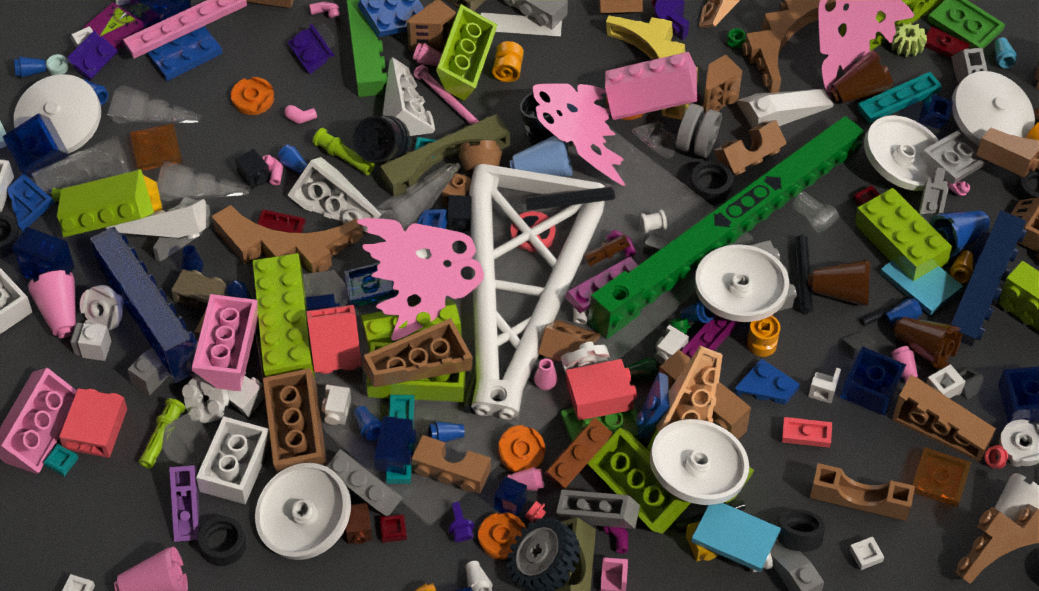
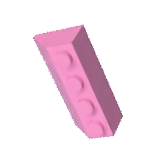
M685 52L607 70L605 73V89L613 120L697 102V68L690 53Z
M210 294L192 371L217 389L241 392L258 320V300Z
M48 368L32 372L0 427V459L6 464L38 474L44 465V460L51 453L59 439L77 390Z

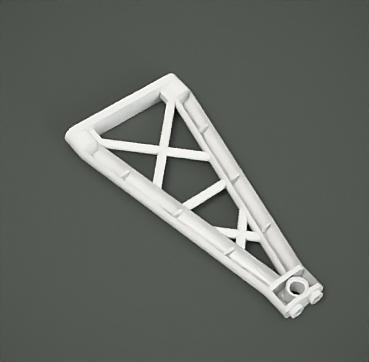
M479 164L474 168L469 189V196L472 198L471 238L476 249L472 259L480 262L484 273L482 282L473 289L476 385L471 407L480 416L490 415L504 420H511L519 415L523 389L539 356L538 352L545 328L554 322L602 216L605 201L571 205L530 229L497 189L501 187L548 195L603 188L605 186L597 182ZM492 198L522 232V234L495 249L493 241ZM579 212L558 259H556L537 235ZM529 240L553 269L545 288L495 280L494 260ZM472 268V279H473V278L475 277V271H474V269ZM496 289L540 296L532 316L512 328L496 311ZM497 327L502 331V334H497ZM524 332V334H523V336H522V338H521V340H520L517 335H519L520 333ZM510 341L516 351L503 380H499L498 346Z

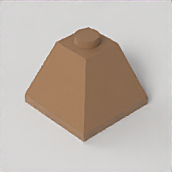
M557 319L545 328L538 354L543 355L544 359L552 360V362L561 361L562 355L579 350V346L583 343L596 342L600 339L601 334Z

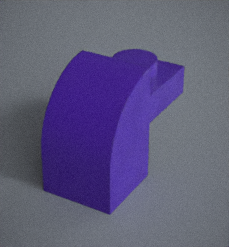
M657 0L654 18L672 21L673 35L681 40L685 39L688 36L689 21L682 17L685 1Z

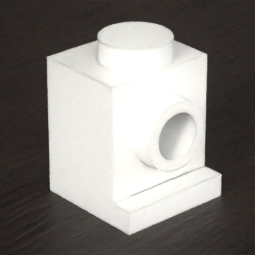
M669 325L666 330V336H662L655 346L657 352L654 354L655 360L663 364L676 351H682L688 344L689 336Z
M950 364L929 376L926 384L950 399L962 393L966 381Z
M326 385V398L323 399L322 412H325L324 420L331 425H345L351 404L350 388Z

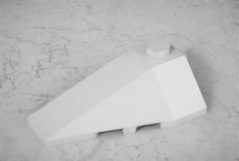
M392 57L389 61L383 116L391 115L402 120L406 124L410 136L433 133L435 131L431 112L425 111L423 107L425 100L415 90L417 84L409 68Z
M824 89L757 93L737 100V105L752 128L771 120H776L778 125L781 126L834 106Z
M322 157L309 162L288 194L291 199L304 209L320 213L324 217L336 219L344 224L355 218H380L382 215L337 169ZM363 226V231L367 232L368 227Z
M205 199L181 204L169 209L167 212L165 210L156 211L142 219L109 226L106 229L107 232L174 238L186 236L187 240L200 236L199 232L206 229Z

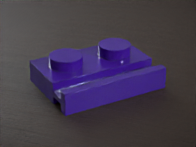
M312 23L306 31L302 30L288 41V44L310 74L325 64L330 56H335Z
M94 30L67 57L66 62L71 63L75 70L88 81H91L117 54L118 50L106 39L100 37Z

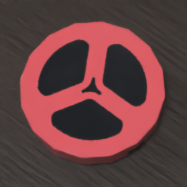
M535 211L524 212L519 215L530 229L550 218L541 212ZM513 222L510 229L511 239L522 234ZM555 225L537 235L547 248L550 247L555 238ZM529 240L518 246L521 250L523 248L527 249L528 252H538Z

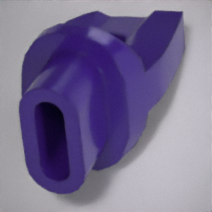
M459 501L452 503L455 521L450 524L448 530L453 534L454 542L472 539L474 522L464 519Z

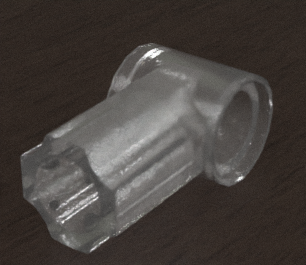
M801 192L792 204V208L806 217L811 227L818 233H824L839 219V214L833 206L829 204L822 205L806 192Z

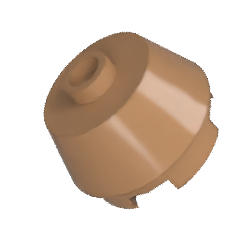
M482 140L480 143L472 144L471 146L469 142L460 145V154L458 156L465 172L473 174L475 166L479 164L499 166L502 151L500 150V145L496 144V141Z

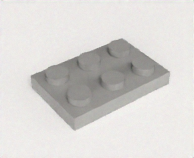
M961 129L924 149L920 155L933 168L940 167L946 169L944 179L952 185L990 163V161L976 155L979 146L966 137Z

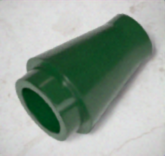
M646 357L624 367L629 368L631 380H653L652 377H656L658 374L654 358L648 359Z

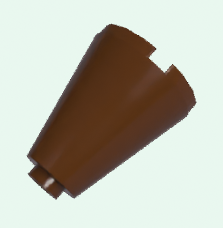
M872 50L864 55L831 85L832 90H830V94L835 102L839 101L843 104L892 89L893 80L886 65L882 66L879 63V60L882 58L875 51Z
M862 260L814 269L813 274H809L808 287L813 288V292L861 306H868L870 261Z
M903 317L901 320L898 319L893 327L896 339L938 370H942L951 364L947 360L950 356H956L962 338V333L958 332V330H961L960 327L909 317Z

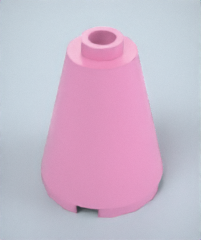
M59 270L39 275V280L35 283L32 279L28 284L29 293L52 334L59 338L71 336L76 326L75 279L73 274L70 272L69 275H66L65 271Z
M168 547L119 574L117 581L114 582L115 591H188L186 573L182 574L181 566L184 564L178 550L175 547Z

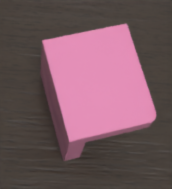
M603 558L601 591H626L628 559Z

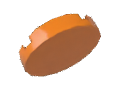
M252 77V79L246 80L245 78L233 86L231 102L240 113L257 115L265 112L272 106L274 91L271 84L265 79Z
M524 425L511 427L501 435L497 444V454L500 462L514 473L533 467L537 468L544 459L545 443L543 438L531 427H523Z
M512 513L491 514L479 526L478 541L480 548L486 555L494 559H508V553H513L510 549L511 544L517 543L514 540L517 535L522 536L521 530L525 527V524Z

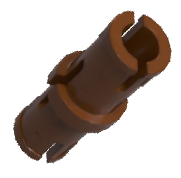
M624 233L607 243L605 241L602 242V246L585 253L584 256L591 267L606 258H613L614 254L627 247H631Z

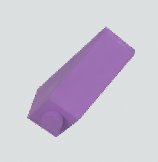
M197 466L169 467L174 542L198 540L199 487L196 479L198 474Z

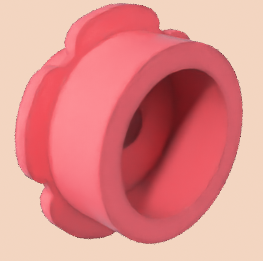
M995 445L987 449L985 461L991 468L995 469L997 467L1001 469L1006 465L1008 453L1002 446Z
M536 501L525 517L530 522H536V519L539 518L542 519L546 514V511L543 509L545 504L541 505Z

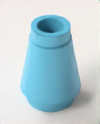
M1006 38L997 39L995 42L996 63L1002 68H1011L1016 63L1017 54Z

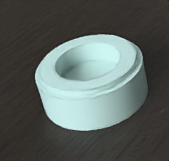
M52 55L46 61L47 71L51 75L64 74L69 68L66 57L63 55Z

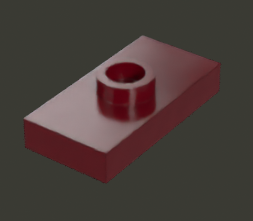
M931 27L926 34L927 41L925 47L950 59L958 52L969 49L970 44L934 27Z
M262 209L257 224L271 230L302 233L306 219Z

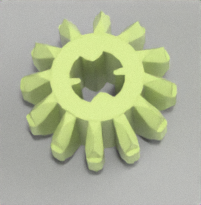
M901 22L899 26H895L896 33L893 36L892 43H890L892 44V50H897L898 55L905 54L906 58L909 54L915 57L918 53H922L927 41L925 29H919V24L911 25V22L907 25Z

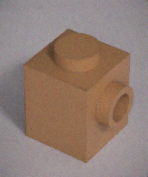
M453 172L442 191L443 205L448 207L449 195L469 196L472 178Z

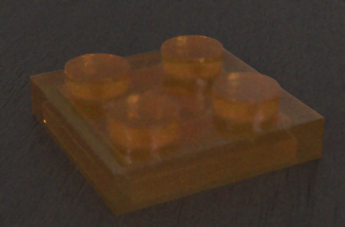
M174 123L130 132L138 170L141 169L143 171L182 162Z
M924 447L913 482V486H915L914 493L958 507L972 462Z

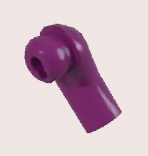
M612 230L606 236V240L609 242L623 233L618 230ZM626 236L631 247H627L623 251L627 258H632L636 255V250L630 237Z
M603 526L606 534H613L616 537V552L620 554L627 553L628 531L625 528Z

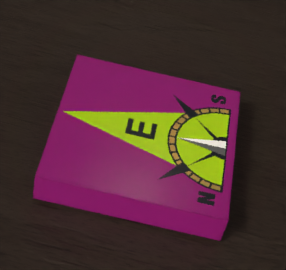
M111 3L83 28L90 26L92 31L95 30L100 37L106 39L118 50L124 45V38L144 28V22L117 4Z

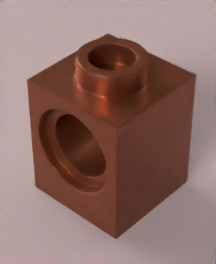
M368 503L351 505L350 517L346 526L348 544L354 543L359 545L372 541Z

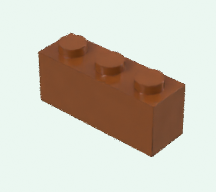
M595 417L582 429L543 474L560 490L565 489L610 439L613 433Z

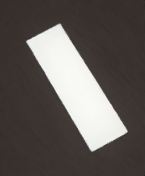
M481 13L483 17L498 24L495 32L561 36L562 21L551 30L546 26H542L530 16Z

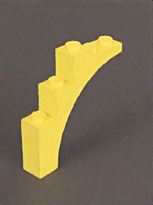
M608 16L606 20L607 36L636 46L647 54L651 60L685 53V44L671 41L673 37L672 21L652 17L649 23L614 16ZM696 67V68H697V84H698V82H699V80H698V67ZM690 103L662 109V116L682 120Z

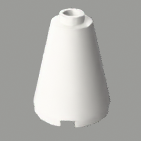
M1018 473L1010 476L995 506L996 510L1003 513L1013 522L1018 520L1019 512L1029 504L1039 509V485L1035 482L1028 484L1024 481L1026 477Z

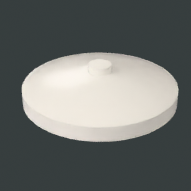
M989 71L972 73L965 77L954 90L952 96L954 119L966 137L978 146L981 138L990 128L1026 138L1029 131L1034 127V110L1029 98L1015 82L1001 74Z
M65 74L46 77L30 86L19 99L14 112L15 131L23 144L37 154L44 156L69 154L87 143L95 133L101 118L100 101L92 87L79 77Z
M885 116L877 119L868 129L864 138V148L870 163L885 179L904 189L923 191L927 177L932 178L934 168L920 155L924 149L939 140L929 129L912 119L902 116Z
M729 245L710 252L702 259L696 270L695 289L700 301L714 314L732 321L752 322L773 315L783 306L788 295L789 278L782 263L769 252L749 245Z
M686 419L667 425L657 434L650 451L651 468L659 483L674 496L694 504L714 505L732 499L743 488L749 473V461L746 451L737 438L726 429L704 420Z
M300 463L290 466L276 474L260 494L255 511L257 532L264 544L281 557L303 560L318 556L337 542L348 524L351 512L349 491L343 480L326 466L317 463Z

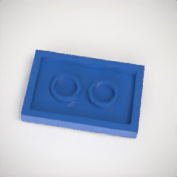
M360 0L357 5L377 37L406 32L407 20L424 9L419 0Z
M205 26L146 53L166 81L223 54L222 47Z

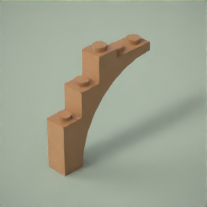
M782 0V3L779 4L780 11L765 14L764 23H761V31L746 34L745 43L742 45L743 53L745 56H748L750 64L757 62L758 70H762L764 86H768L770 93L779 92L781 77L778 69L780 52L785 43L796 32L806 25L819 20L818 9L820 0ZM828 0L826 2V11L830 12L835 8L836 0Z
M990 128L981 138L976 155L1025 178L1030 171H1034L1036 168L1039 169V140L1022 138Z
M231 205L212 216L214 230L244 264L257 259L263 253L267 258L299 253L301 264L313 277L327 271L332 266L331 257L333 255H338L343 249L357 243L364 237L363 225L357 223L358 218L325 231L287 233L258 225L242 216Z
M1029 504L1019 512L1016 522H1013L993 507L985 511L981 515L980 523L977 526L984 534L974 541L970 553L959 561L955 574L971 584L984 568L999 557L1017 548L1039 543V509Z

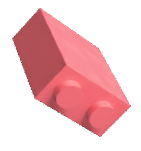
M354 305L306 311L315 372L327 374L337 369L349 371L362 366Z
M622 359L566 370V385L578 421L634 410V400L637 399V392L635 386L630 385L629 368H624Z
M78 388L59 436L62 446L71 451L110 458L127 412L124 397L116 393L106 394L94 389L85 390Z

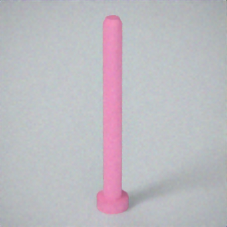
M424 64L415 69L414 76L418 80L423 79L470 125L479 122L449 92L445 91V88L428 73L429 69Z

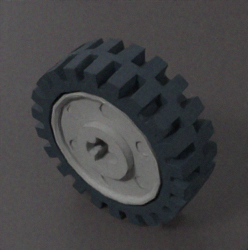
M544 517V520L541 518L536 519V523L530 522L528 524L529 529L524 527L521 530L522 536L517 535L514 539L517 543L511 544L510 549L513 553H508L510 562H507V567L510 569L508 571L510 576L513 577L512 579L528 591H555V586L558 588L563 586V579L565 581L569 580V571L574 573L576 569L573 563H578L579 561L576 555L580 554V548L577 547L580 544L576 534L558 520Z

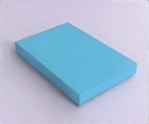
M893 260L881 268L880 271L883 277L907 297L915 298L920 307L929 315H932L950 301L963 288L958 281L939 266L915 281Z
M720 503L708 505L691 542L761 573L781 528L727 504Z

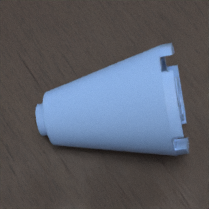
M555 135L514 154L513 160H510V167L512 169L561 177L573 175L571 159L567 151V142L560 140Z

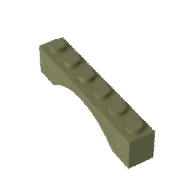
M497 114L486 117L480 122L466 126L453 134H448L433 143H428L415 151L407 152L397 159L387 161L380 166L381 179L395 198L414 189L420 177L434 164L460 154V145L469 142L471 146L472 144L480 143L482 140L496 141V144L500 145L501 150L510 146V131Z

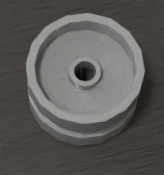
M691 103L682 119L677 135L676 148L689 152L694 146L695 155L707 158L716 141L721 125L722 113L709 109L704 115L703 106Z

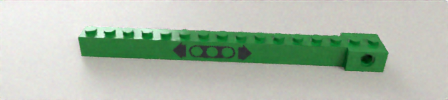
M844 116L635 269L629 273L626 271L622 272L593 293L590 299L588 323L606 340L640 316L641 309L655 302L663 293L670 291L679 281L686 279L698 268V265L707 254L736 242L740 236L751 231L762 220H766L770 214L782 208L793 197H797L805 188L812 186L816 180L828 174L832 168L843 163L851 154L858 152L863 145L862 139L865 131L848 117Z

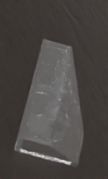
M125 85L120 86L114 91L107 114L113 117V121L125 124V121L198 123L202 118V115L180 106L168 107L169 103L163 99L151 100L149 99L150 94Z
M116 135L33 172L32 175L37 186L45 193H52L53 188H66L131 172L126 154Z
M167 161L161 167L157 182L160 199L166 201L183 199L184 196L193 199L248 195L250 191V186L228 179L217 181L215 180L216 177L212 176V174H195L193 168Z
M448 163L424 177V183L419 182L406 188L407 193L397 197L393 195L375 207L382 214L379 219L396 220L402 225L403 230L406 231L411 224L418 222L419 217L425 210H430L461 167L460 164Z

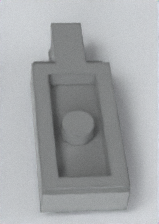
M940 167L934 168L932 178L927 177L918 212L929 224L932 216L943 213L949 188L947 187L948 182L943 181L946 169Z

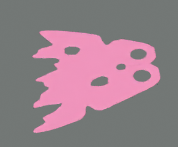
M820 0L818 9L820 52L828 54V57L822 64L823 82L828 96H831V85L837 80L839 65H841L844 73L847 72L856 63L857 59L860 60L870 52L869 41L876 38V32H881L892 43L893 36L896 33L894 22L914 17V13L902 0H836V6L830 12L825 9L828 0ZM848 3L849 8L844 11L843 6ZM879 11L884 12L886 18L881 23L876 20V15ZM842 23L846 24V34L843 37L838 32V27Z
M569 84L534 85V98L540 104L536 107L539 121L560 140L565 142L573 141L577 153L612 180L625 186V183L612 166V164L621 165V161L624 159L603 145V143H606L603 136L616 135L605 123V120L609 119L608 115H611V111L594 104L596 100L603 99L601 94L606 93V90L584 84L577 86L578 92ZM540 91L548 94L550 103H546L541 99ZM567 103L577 107L578 111L571 112L567 108ZM556 111H561L562 116H559ZM544 112L549 113L553 117V124H549L544 119ZM592 144L598 146L602 155L595 153L590 146Z
M379 218L357 220L358 224L368 227L367 233L378 235L386 240V242L376 244H364L363 249L370 252L372 258L380 261V264L377 266L378 271L373 273L372 277L394 281L392 289L399 291L396 297L381 302L376 306L378 309L383 310V313L386 315L399 316L391 337L393 341L408 336L424 327L417 322V315L420 312L429 313L431 321H433L440 315V311L445 308L446 296L453 299L463 298L475 289L484 278L480 262L472 259L476 252L473 240L464 233L416 223L411 224L404 231L402 225L396 220ZM455 241H463L467 249L464 253L458 254L453 251L452 244ZM429 249L432 256L429 259L420 258L416 255V251ZM449 260L451 261V266L445 267L443 262ZM465 266L472 267L475 271V277L471 280L464 279L461 276V269ZM416 294L421 297V303L414 307L408 305L407 298ZM407 320V325H406V327H404V328H398L400 325H402V324Z

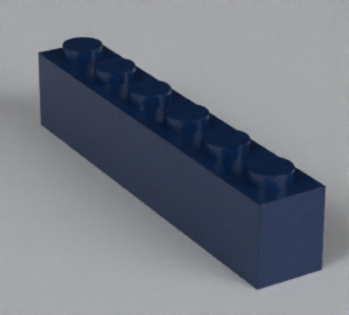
M1000 210L951 325L960 327L961 330H958V332L962 333V343L973 346L975 340H981L985 328L982 327L983 321H989L994 308L990 307L992 300H998L1002 288L998 286L1001 280L1006 281L1011 270L1007 268L1009 261L1014 262L1019 251L1015 246L1017 242L1022 243L1027 230L1023 229L1026 220Z

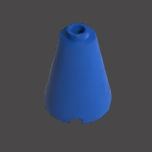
M981 210L940 213L930 218V225L952 246L950 257L956 256L990 228V219Z

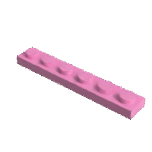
M206 0L124 38V46L133 58L139 57L247 6V1Z

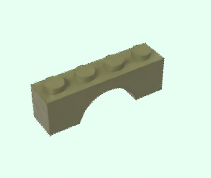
M578 517L562 521L561 523L576 534L580 544L577 546L580 548V554L576 555L579 558L578 563H573V566L576 568L574 573L569 571V580L565 581L563 586L555 589V591H590L596 529Z

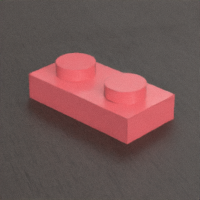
M784 417L782 443L830 448L832 422Z

